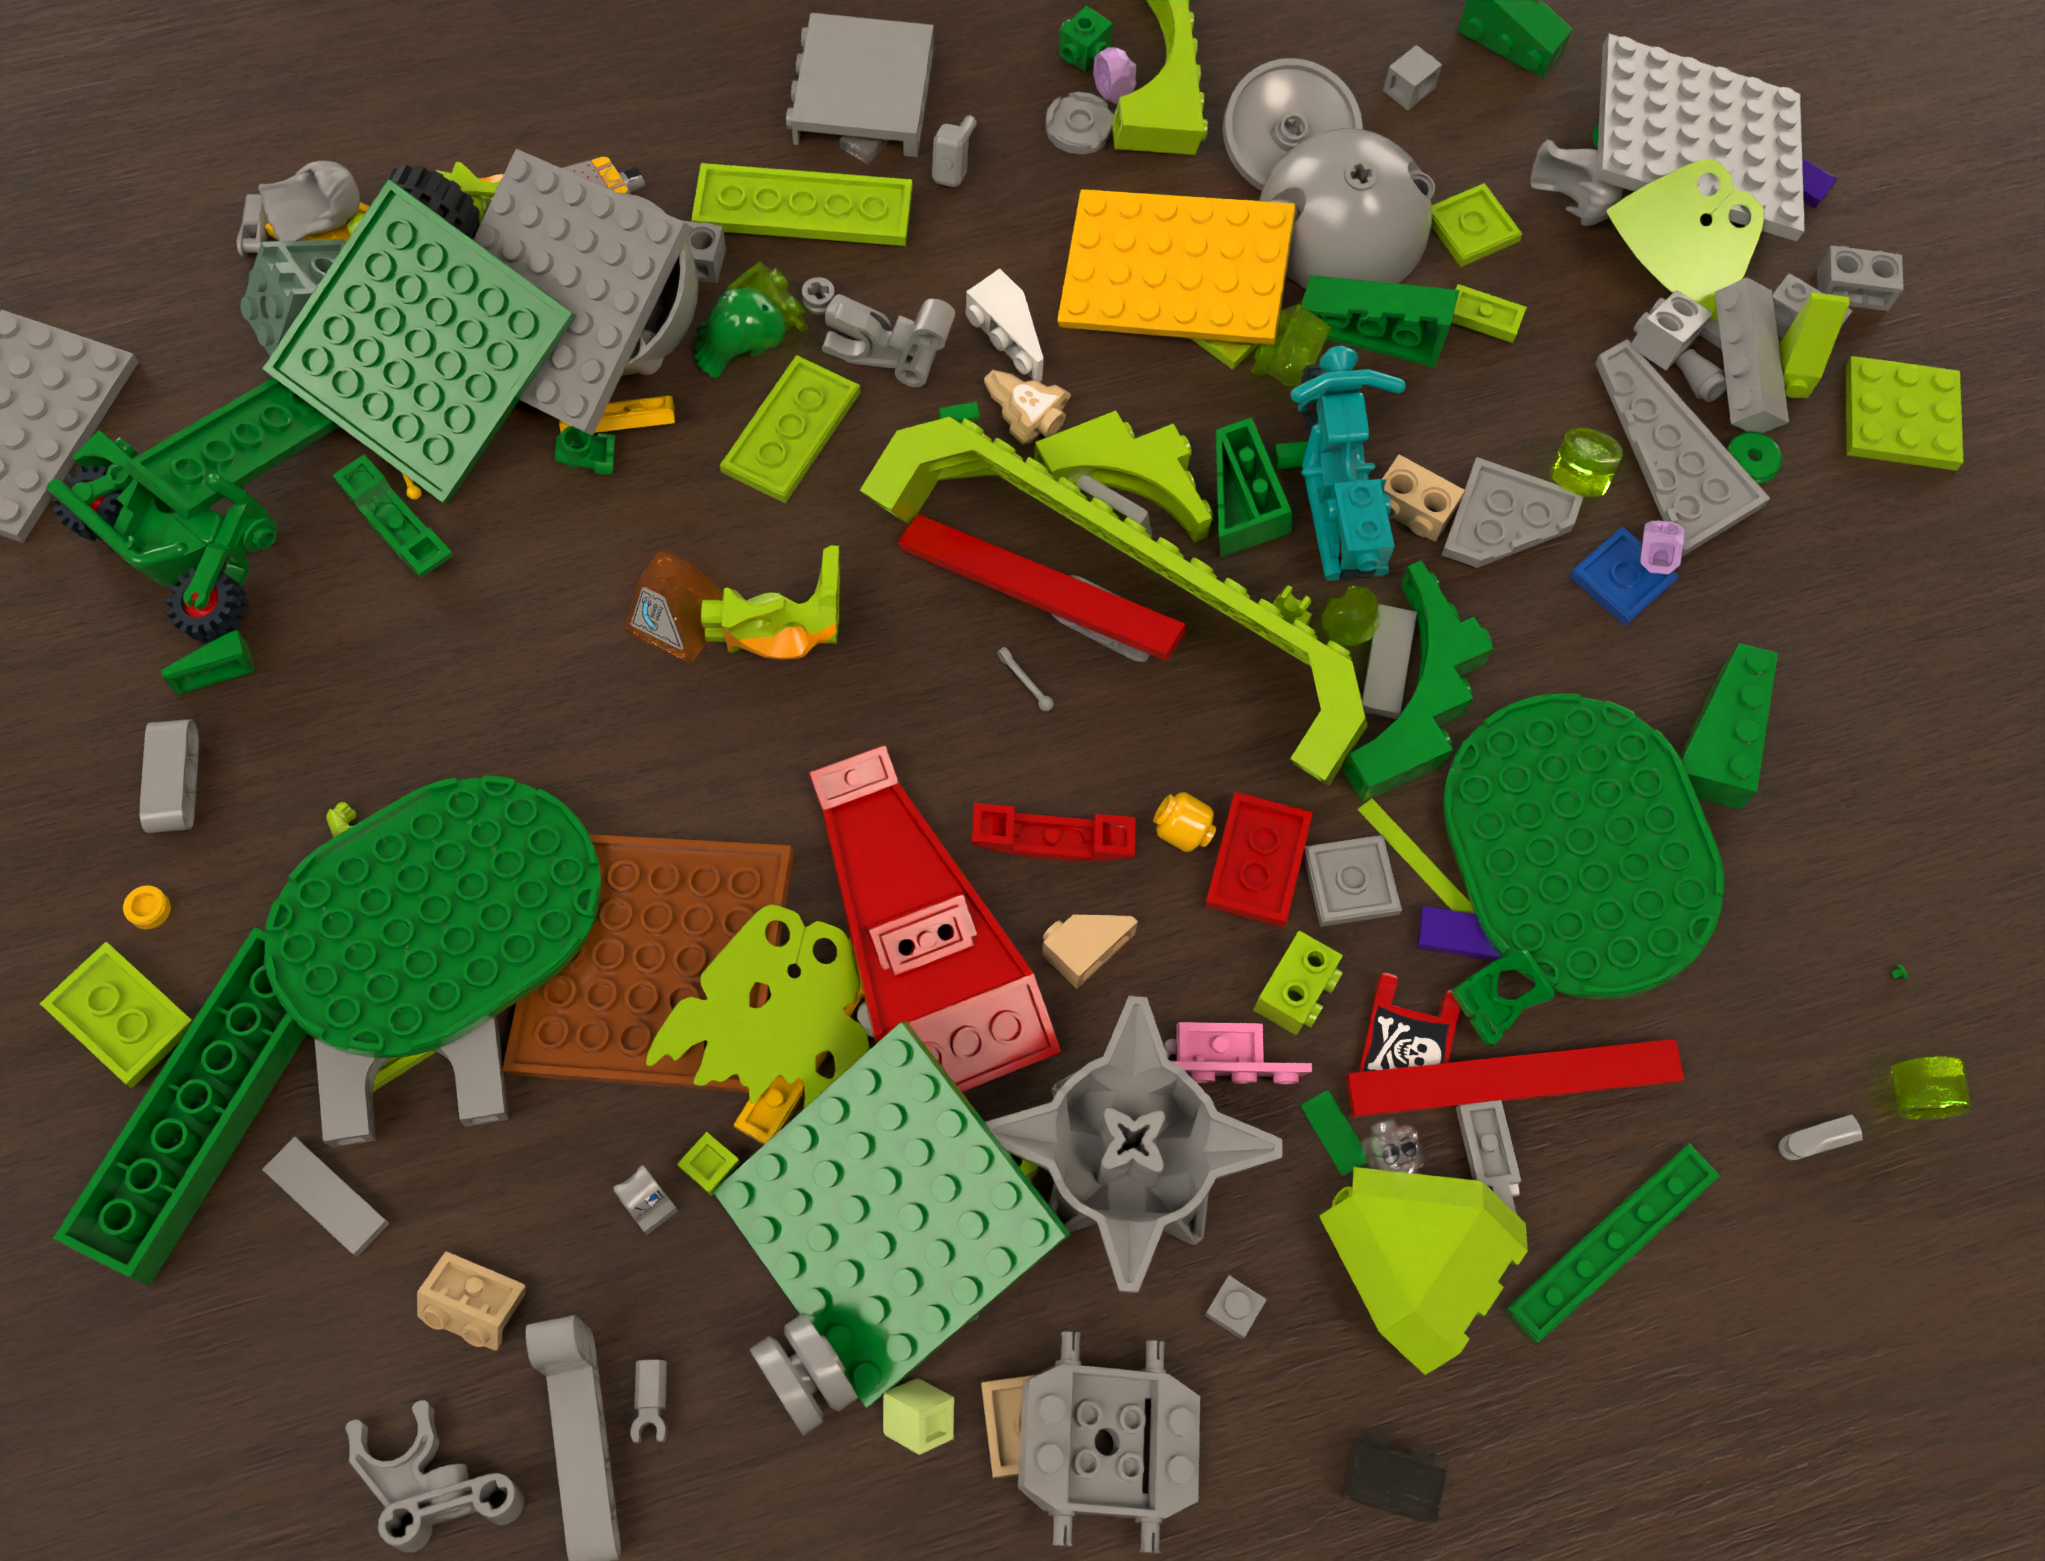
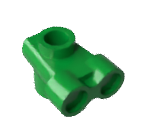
M570 426L561 435H557L555 462L565 464L572 469L588 468L595 470L594 474L612 476L615 434L598 432L597 436H591Z

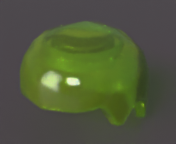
M1353 585L1347 588L1346 594L1343 597H1331L1326 611L1321 616V626L1324 635L1342 647L1358 646L1370 640L1380 626V612L1376 596L1368 588Z

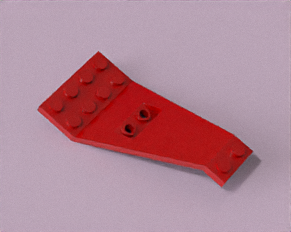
M881 745L809 771L808 775L823 815L870 1025L876 1044L900 1022H908L961 1092L1061 1053L1033 971L899 784L886 746ZM943 924H949L951 927L950 935L945 939H940L938 928ZM904 939H910L912 949L906 954H901L898 949L899 943Z

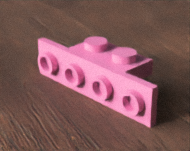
M1179 1022L1176 1024L1177 1061L1170 1062L1183 1068L1196 1083L1215 1082V1076H1231L1232 1083L1249 1084L1257 1083V1076L1273 1077L1274 1084L1299 1083V1077L1312 1072V1063H1264L1263 1024Z

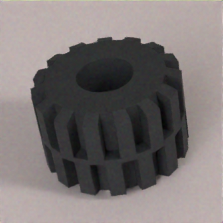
M407 164L399 165L398 169H392L385 183L388 179L395 182L472 238L480 221L478 219L480 212L478 207L473 205L474 200L468 193L463 192L459 184L448 180L443 174L435 170L432 172L419 165H415L414 168Z

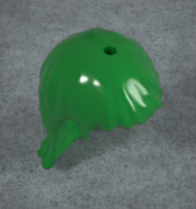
M735 288L727 290L715 302L713 309L708 315V321H703L701 326L696 327L698 334L695 338L698 343L694 346V351L697 352L694 358L698 361L697 366L701 368L703 373H708L711 378H717L734 356L752 350L750 355L756 356L768 348L777 347L786 335L785 319L781 311L765 294L757 289Z

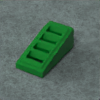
M237 629L224 634L161 670V674L175 694L180 695L253 673L255 668L249 645Z

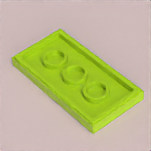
M796 355L721 462V472L786 504L861 393L860 385Z

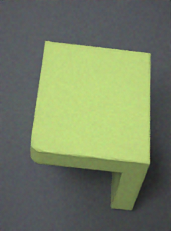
M921 1379L911 1380L883 1392V1432L887 1437L918 1455L953 1440V1396Z

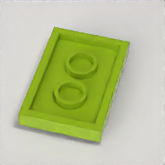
M107 942L99 947L39 1003L130 1088H133L181 1041L193 1022L189 1016Z

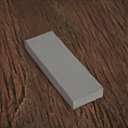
M1382 604L1378 605L1361 698L1365 713L1398 719L1400 716L1417 615L1416 611Z
M296 1137L262 1169L356 1257L390 1224Z

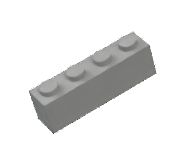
M1746 277L1716 291L1715 296L1731 424L1747 432L1764 433L1789 423L1772 290Z

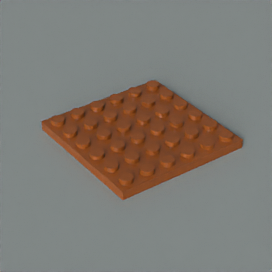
M589 834L598 857L601 875V898L595 923L587 940L571 962L551 980L516 1002L502 1071L510 1076L749 1093L748 1087L741 1084L737 1074L730 1076L723 1082L711 1080L703 1086L693 1083L701 1066L707 1041L692 1045L676 1061L666 1054L654 1065L648 1066L646 1059L657 1033L681 1000L688 997L707 1000V996L701 986V974L749 919L767 905L774 904L786 908L795 852L792 846ZM771 921L765 928L766 939L773 946L779 947L782 921ZM755 982L750 990V1007L761 1008L770 999L771 992L768 985Z

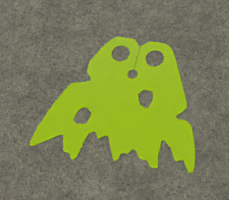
M767 905L760 909L701 974V986L707 996V1000L688 997L677 1004L657 1033L647 1054L646 1064L652 1066L666 1054L676 1061L692 1045L707 1041L701 1066L694 1078L693 1083L695 1085L703 1086L711 1080L723 1082L730 1076L737 1074L741 1084L748 1087L750 1102L754 1104L778 1075H782L789 1085L797 1078H800L805 1085V1109L870 1050L866 1029L843 1011L844 1007L855 1001L859 987L854 957L846 934L841 929L820 921L805 927L796 912L779 905ZM774 920L785 923L790 931L788 943L781 947L770 944L765 936L767 924ZM820 938H828L836 945L837 956L830 964L820 963L813 955V945ZM790 964H797L800 967L801 974L798 978H791L788 975L787 968ZM755 982L768 985L771 992L770 999L761 1008L749 1006L750 990ZM825 1051H829L834 1056L835 1074L832 1079L820 1076L815 1070L816 1056Z

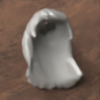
M1546 140L1538 149L1530 177L1531 187L1560 192L1574 199L1578 203V207L1568 206L1566 210L1580 217V222L1584 226L1594 225L1609 218L1606 210L1622 200L1624 188L1596 180L1598 150H1564L1555 146L1554 142Z
M315 161L305 165L296 175L287 180L272 184H260L258 186L264 213L267 215L268 223L272 226L278 241H298L305 236L336 230L347 224L355 216L360 205L359 189L352 174L346 167L334 161Z

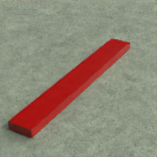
M920 514L916 515L898 541L900 550L1166 662L1186 632L1185 623Z
M1676 1039L1348 1073L1345 1076L1352 1118L1450 1108L1463 1104L1489 1101H1516L1674 1084L1685 1081Z

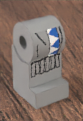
M644 1165L640 1166L637 1172L628 1180L613 1187L617 1197L646 1236L678 1212V1209Z

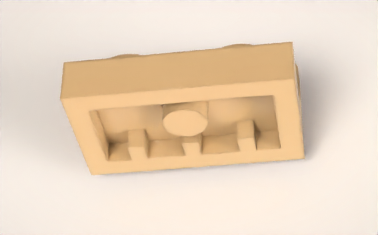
M445 1251L417 1292V1316L433 1329L448 1330L462 1336L466 1342L473 1346H485L497 1351L502 1343L503 1328L525 1296L526 1285Z

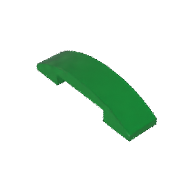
M362 455L332 475L339 487L372 528L420 578L453 557L449 548L430 527H425L391 489L386 478L365 455Z

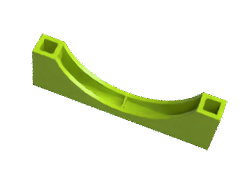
M1146 0L1155 13L1164 34L1166 64L1151 82L1137 91L1119 98L1112 119L1115 149L1195 155L1200 142L1206 139L1208 122L1202 116L1204 93L1199 92L1201 68L1200 65H1196L1195 60L1197 39L1192 37L1194 13L1189 12L1190 0Z

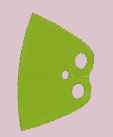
M1704 159L1685 165L1643 186L1607 209L1606 212L1628 247L1655 278L1672 293L1678 290L1712 312L1711 319L1719 323L1715 292L1743 279L1761 234L1764 222V209L1750 192H1742L1733 185L1731 173L1720 162L1714 159ZM1705 173H1712L1719 180V189L1712 196H1704L1697 188L1699 177ZM1739 204L1746 206L1751 214L1750 222L1742 228L1733 226L1729 221L1731 208ZM1704 213H1708L1712 217V223L1709 226H1704L1700 222V217Z

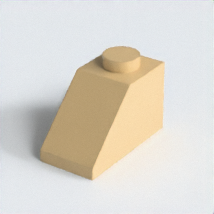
M1072 915L1064 923L1058 920L1043 935L1045 941L1043 942L1042 956L1070 984L1078 989L1135 935L1138 921L1133 916Z

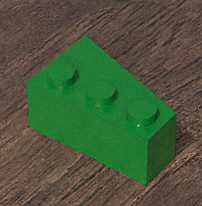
M1466 0L1457 29L1458 32L1468 38L1473 39L1543 79L1564 54L1573 30L1542 0L1538 4L1534 0Z

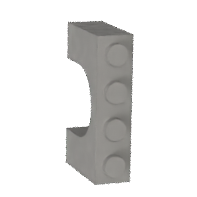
M495 1016L458 1040L432 1050L446 1057L453 1066L459 1119L465 1127L509 1120L504 1072L502 1071L503 1061L499 1024ZM315 1039L323 1142L334 1148L376 1141L372 1099L373 1085L378 1072L391 1058L353 1055L334 1049Z

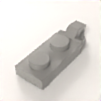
M1502 1101L1458 1105L1456 1112L1472 1179L1483 1181L1516 1213L1512 1197L1520 1195L1518 1185L1522 1181Z

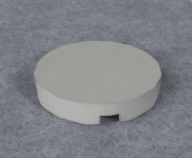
M1073 92L1069 93V97L1063 99L1059 97L1052 102L1047 109L1045 129L1048 138L1056 147L1074 154L1093 153L1106 146L1112 138V119L1114 115L1102 98L1091 93Z

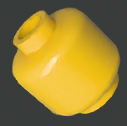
M1186 792L1178 793L1175 796L1168 795L1160 804L1153 819V822L1157 824L1156 831L1158 836L1183 852L1193 851L1199 845L1206 847L1216 831V826L1212 825L1214 817L1212 808Z

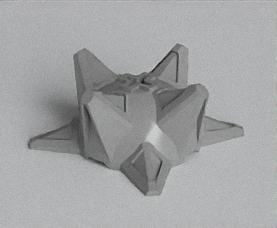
M1128 996L1104 1056L1088 1063L1081 1070L1054 1084L1051 1087L1053 1098L1051 1103L985 1122L1007 1152L1049 1170L1054 1181L1049 1207L1069 1233L1097 1224L1118 1290L1127 1293L1139 1292L1162 1231L1191 1245L1198 1244L1204 1238L1208 1194L1215 1179L1282 1158L1281 1138L1217 1112L1211 1098L1183 1068L1168 1060L1147 997Z

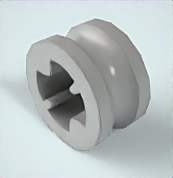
M817 277L808 280L804 284L802 296L806 310L815 315L826 314L829 303L835 297L834 286L829 280ZM821 293L824 298L817 300L814 294Z

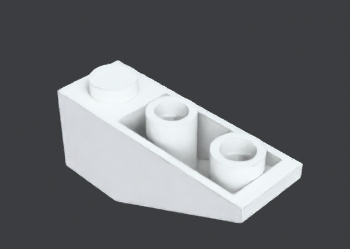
M998 269L966 291V316L973 326L980 327L989 336L996 349L1004 351L1013 360L1020 373L1027 374L1032 380L1040 382L1043 375L1044 358L1024 292L1001 269Z

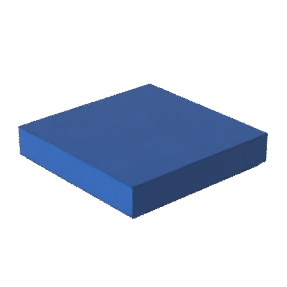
M1622 526L1571 571L1569 577L1626 627L1671 587L1679 575L1674 571L1670 574L1650 573L1640 563L1642 543Z

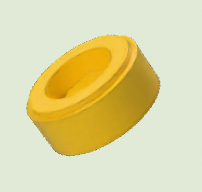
M141 886L134 889L126 897L123 904L125 917L134 926L144 930L154 929L163 924L171 911L168 897L154 886Z

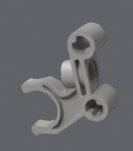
M928 299L922 304L915 321L899 315L893 330L886 331L870 314L855 310L846 304H839L833 318V324L853 331L863 340H850L833 331H829L824 340L822 351L851 364L894 368L895 376L900 382L911 387H921L926 384L936 351L941 350L945 346L955 317V310L943 300Z
M421 1400L413 1405L412 1411L418 1423L417 1437L407 1453L393 1461L382 1462L370 1455L367 1446L369 1429L360 1420H352L347 1423L345 1430L349 1438V1462L385 1506L386 1509L378 1520V1531L381 1538L394 1548L405 1553L416 1552L429 1542L433 1524L477 1511L491 1523L497 1525L509 1524L515 1521L521 1514L524 1507L522 1490L505 1475L494 1473L469 1480L467 1465L464 1464L443 1466L424 1474L425 1468L433 1460L440 1443L434 1424L435 1410L427 1401ZM502 1490L507 1494V1498L504 1504L496 1509L490 1504V1501L496 1492ZM413 1517V1524L406 1527V1535L398 1537V1530L405 1527V1519Z

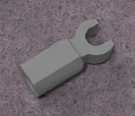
M665 1360L636 1361L634 1409L639 1410V1417L633 1422L631 1427V1437L636 1444L641 1443L642 1430L649 1424H654L657 1427V1441L659 1443H665L668 1428L661 1419V1410L666 1409L667 1361Z

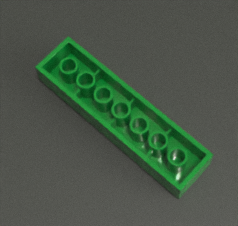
M256 927L253 928L53 1237L54 1240L150 1287L307 1035L283 1009L267 977L264 963L266 932Z

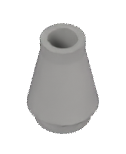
M1694 349L1685 351L1677 359L1676 365L1683 372L1698 399L1711 402L1719 398L1727 390L1725 371L1700 356Z

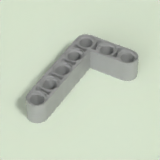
M576 1315L528 1324L526 1326V1344L531 1365L547 1377L568 1560H618L621 1557V1545L593 1333Z

